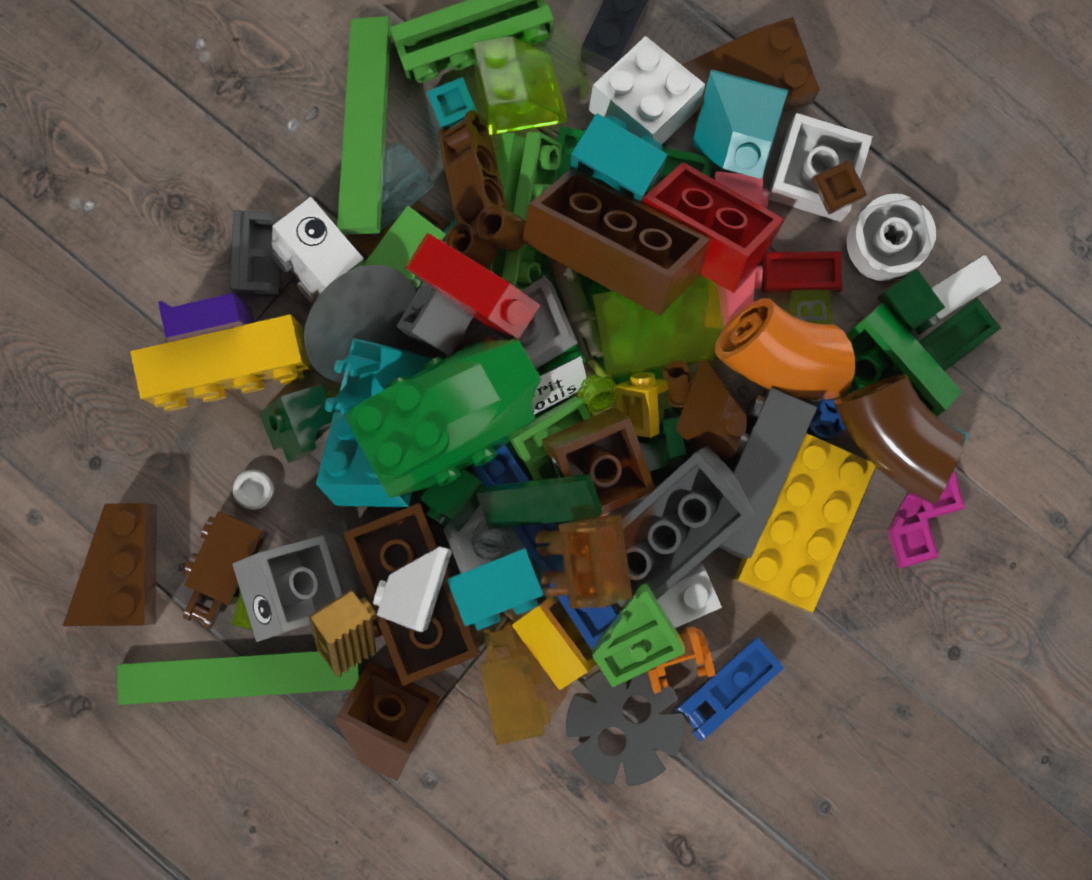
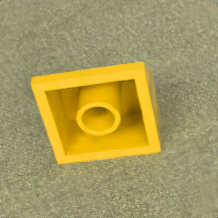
M555 593L512 624V627L559 690L577 680L597 665L592 657V649Z

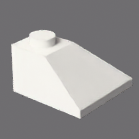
M438 547L390 574L387 582L380 581L373 601L374 605L379 606L377 616L420 632L428 629L452 550Z

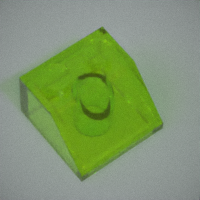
M512 36L473 43L474 73L489 135L567 122L550 55Z

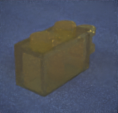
M511 624L505 625V630L490 632V629L484 630L490 661L481 662L480 664L497 745L545 735L543 725L551 723L546 699L538 701L535 685L542 684L538 661H529L528 652L523 654L517 653ZM509 645L511 656L496 659L494 648Z

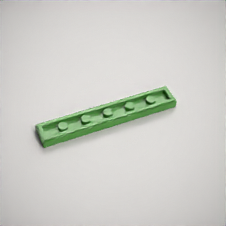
M389 16L351 19L337 222V228L343 235L380 233L391 48L390 27L392 26Z
M318 651L117 664L118 705L353 690L360 678V665L356 663L355 668L349 667V671L342 672L341 677L335 676Z

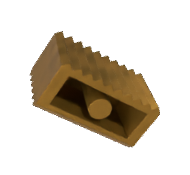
M349 590L308 616L316 648L335 676L341 677L342 672L349 671V667L355 668L356 663H362L363 658L369 659L370 654H376L375 638L380 634L373 620L377 616L365 597L359 600L354 592Z

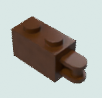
M218 511L215 517L210 516L201 532V538L205 539L198 554L193 553L184 569V575L188 576L184 586L193 589L194 592L186 607L183 619L188 621L192 618L204 623L203 628L210 630L223 604H236L241 591L232 563L259 553L268 531L225 512ZM203 595L214 599L211 608L200 604Z

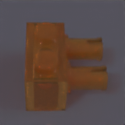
M621 515L575 520L560 524L559 530H541L538 532L536 544L551 543L545 547H537L539 555L542 557L563 555L565 571H547L542 576L541 585L555 584L553 587L542 589L546 597L569 596L570 609L607 607L632 598Z

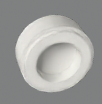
M248 470L241 473L233 485V495L237 503L251 510H259L266 507L272 501L275 493L272 479L266 473L258 470Z

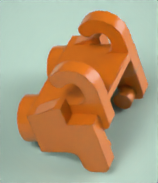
M694 626L683 629L679 636L685 644L686 653L647 671L654 694L662 692V688L668 687L666 677L658 679V677L666 675L664 667L694 658L697 666L703 664V666L696 667L699 677L707 675L709 678L716 675L711 653L701 629H697Z

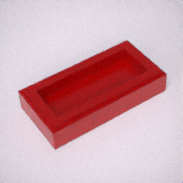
M842 251L765 252L762 257V293L842 291Z

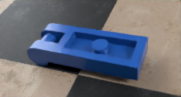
M754 637L716 671L715 676L710 677L691 695L680 702L673 712L684 715V719L693 728L691 733L701 742L785 667L758 637ZM705 700L715 710L707 718L697 709Z

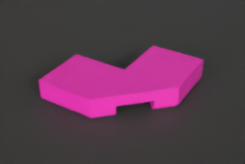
M954 471L935 505L909 492L906 493L887 528L897 568H903L939 557L928 519L965 509Z

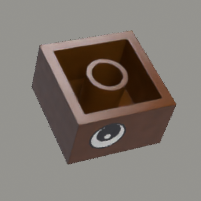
M615 407L541 439L556 478L591 474L602 508V513L599 516L648 495L655 490L631 419ZM584 519L579 521L582 524H584L593 519Z

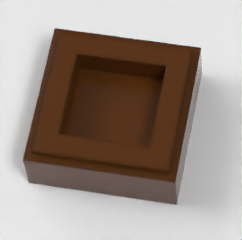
M847 160L814 175L811 179L828 215L867 197V193L851 160Z

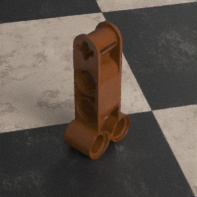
M470 110L466 112L464 119L450 128L443 127L438 131L439 146L456 224L450 228L446 235L445 243L483 267H487L495 259L498 247L514 251L524 245L522 239L526 220L508 211L488 125L478 112Z

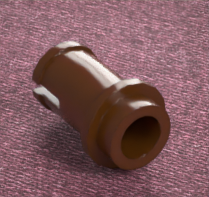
M673 361L665 366L667 371H663L669 389L667 390L666 397L671 406L683 410L692 384L690 370L685 362Z

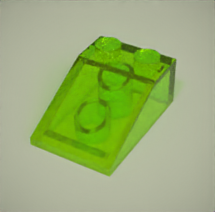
M710 279L696 280L661 316L614 291L593 295L606 375L611 379L631 376L635 373L664 370L665 366L673 361H682L687 365L697 364L700 361L719 359L714 350L715 343L724 328L717 284Z

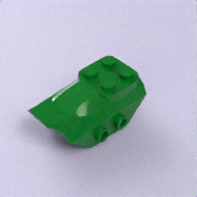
M487 336L446 359H443V357L434 358L424 364L421 368L422 371L410 378L402 376L391 381L386 386V389L343 413L389 498L428 488L436 483L439 486H444L453 482L461 476V469L473 463L478 467L493 460L497 456V450L505 446L536 419L532 411V402L541 378L518 339L493 340Z

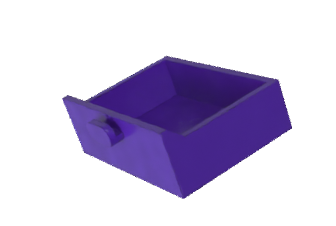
M234 293L174 307L169 306L163 301L158 302L165 337L171 342L255 323L252 310Z

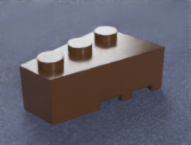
M148 503L104 504L63 626H145L156 624L157 505Z

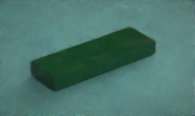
M591 474L484 486L476 493L488 529L598 518L602 513Z

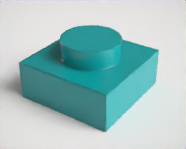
M463 77L426 92L440 128L452 127L463 120L466 112L470 110L477 112Z

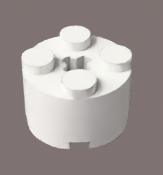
M887 194L873 200L854 219L847 235V250L851 261L863 277L878 281L899 280L909 275L927 259L936 241V227L932 215L923 205L920 206L911 200V197L903 194ZM888 233L889 237H896L897 242L892 245L891 241L885 239L884 235Z

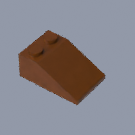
M794 17L755 29L682 64L688 71L705 83L699 109L694 113L696 122H698L711 69L788 90L782 114L812 104L820 91Z

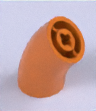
M762 298L741 309L726 324L715 343V354L733 371L765 389L774 388L792 397L815 400L835 399L845 394L851 386L855 374V356L852 344L843 330L833 324H813L800 320L781 309L771 299Z

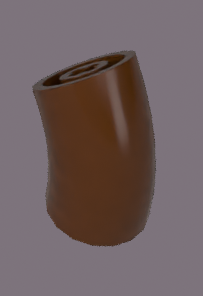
M898 375L880 380L837 399L833 404L840 419L866 457L890 480L909 493L935 505L945 490L957 465L966 435L951 428L927 408L913 389L907 375Z

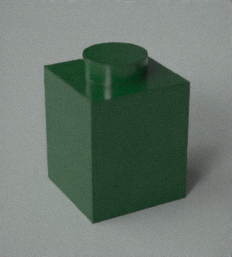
M918 269L877 297L881 304L883 302L909 332L915 329L919 335L939 322L935 314L945 308Z
M464 469L460 470L461 476L453 482L444 486H439L436 483L428 487L421 496V500L428 510L425 514L426 517L442 529L449 525L459 532L480 505L476 493L484 485L482 481Z

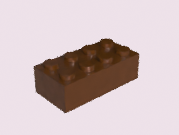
M572 167L529 203L522 242L661 316L700 277L711 238Z
M421 503L344 532L376 616L379 606L374 605L373 601L380 581L387 582L390 574L439 547L430 521L425 515L424 506ZM448 568L443 578L428 629L420 632L380 616L376 618L402 686L481 654L471 626L465 627L447 579L451 578Z

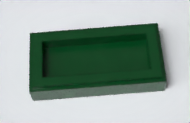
M975 298L918 342L939 366L946 371L995 334L1001 327L981 301Z

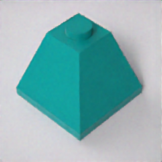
M711 69L691 146L723 169L762 179L768 164L788 90Z

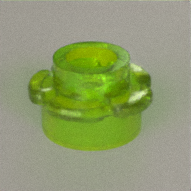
M600 375L589 376L582 382L577 392V398H582L589 411H603L610 407L616 399V392L613 389L615 383L608 376L604 378Z

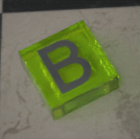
M802 290L789 293L790 315L813 324H832L831 290Z

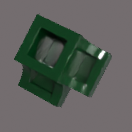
M322 384L281 396L259 414L273 450L282 448L288 463L300 460L317 448L315 443L316 434L331 425L334 412L333 410L329 412L324 408L328 397Z
M675 407L664 409V418L659 426V434L651 438L637 436L654 485L663 483L695 454L694 450L676 430L682 410Z

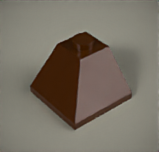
M700 361L676 430L695 453L709 445L726 464L737 451L741 436L746 431L748 417L741 403L709 362Z
M369 661L338 713L335 723L362 764L398 781L440 696L414 683L402 686L397 674Z

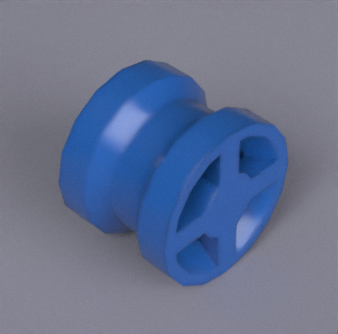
M820 400L812 405L817 407L807 429V434L826 441L837 437L844 431L845 426L833 404L835 400Z

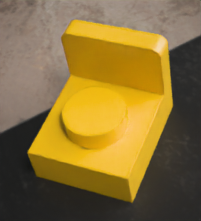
M635 373L630 376V380L615 386L616 408L630 417L636 436L651 438L659 434L658 394L669 389L666 380L655 379V374Z

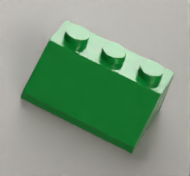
M884 302L846 333L852 344L855 356V374L851 386L844 395L883 379L907 375L921 401L938 417L962 393L961 389Z

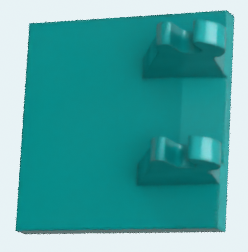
M353 338L349 355L344 360L335 361L334 371L339 374L345 371L340 392L335 398L326 399L324 408L329 412L335 409V412H340L341 415H344L343 413L354 408L360 402L386 389V386L391 381L402 376L410 378L421 372L423 365L432 360V356Z

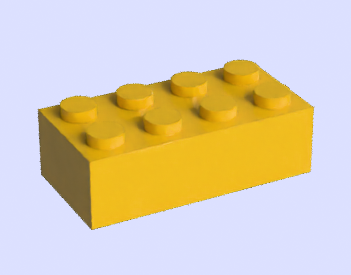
M291 314L130 351L140 399L153 404L155 407H163L164 411L188 407L187 401L202 398L203 402L222 400L227 397L226 392L241 389L242 393L261 391L265 389L264 383L280 380L282 385L300 382L304 380L303 374L313 372L305 349L303 326Z
M806 433L751 558L741 559L733 580L805 612L813 613L876 466L871 461Z

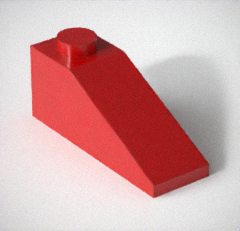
M426 233L405 269L496 333L514 339H520L540 306L511 283L429 233Z

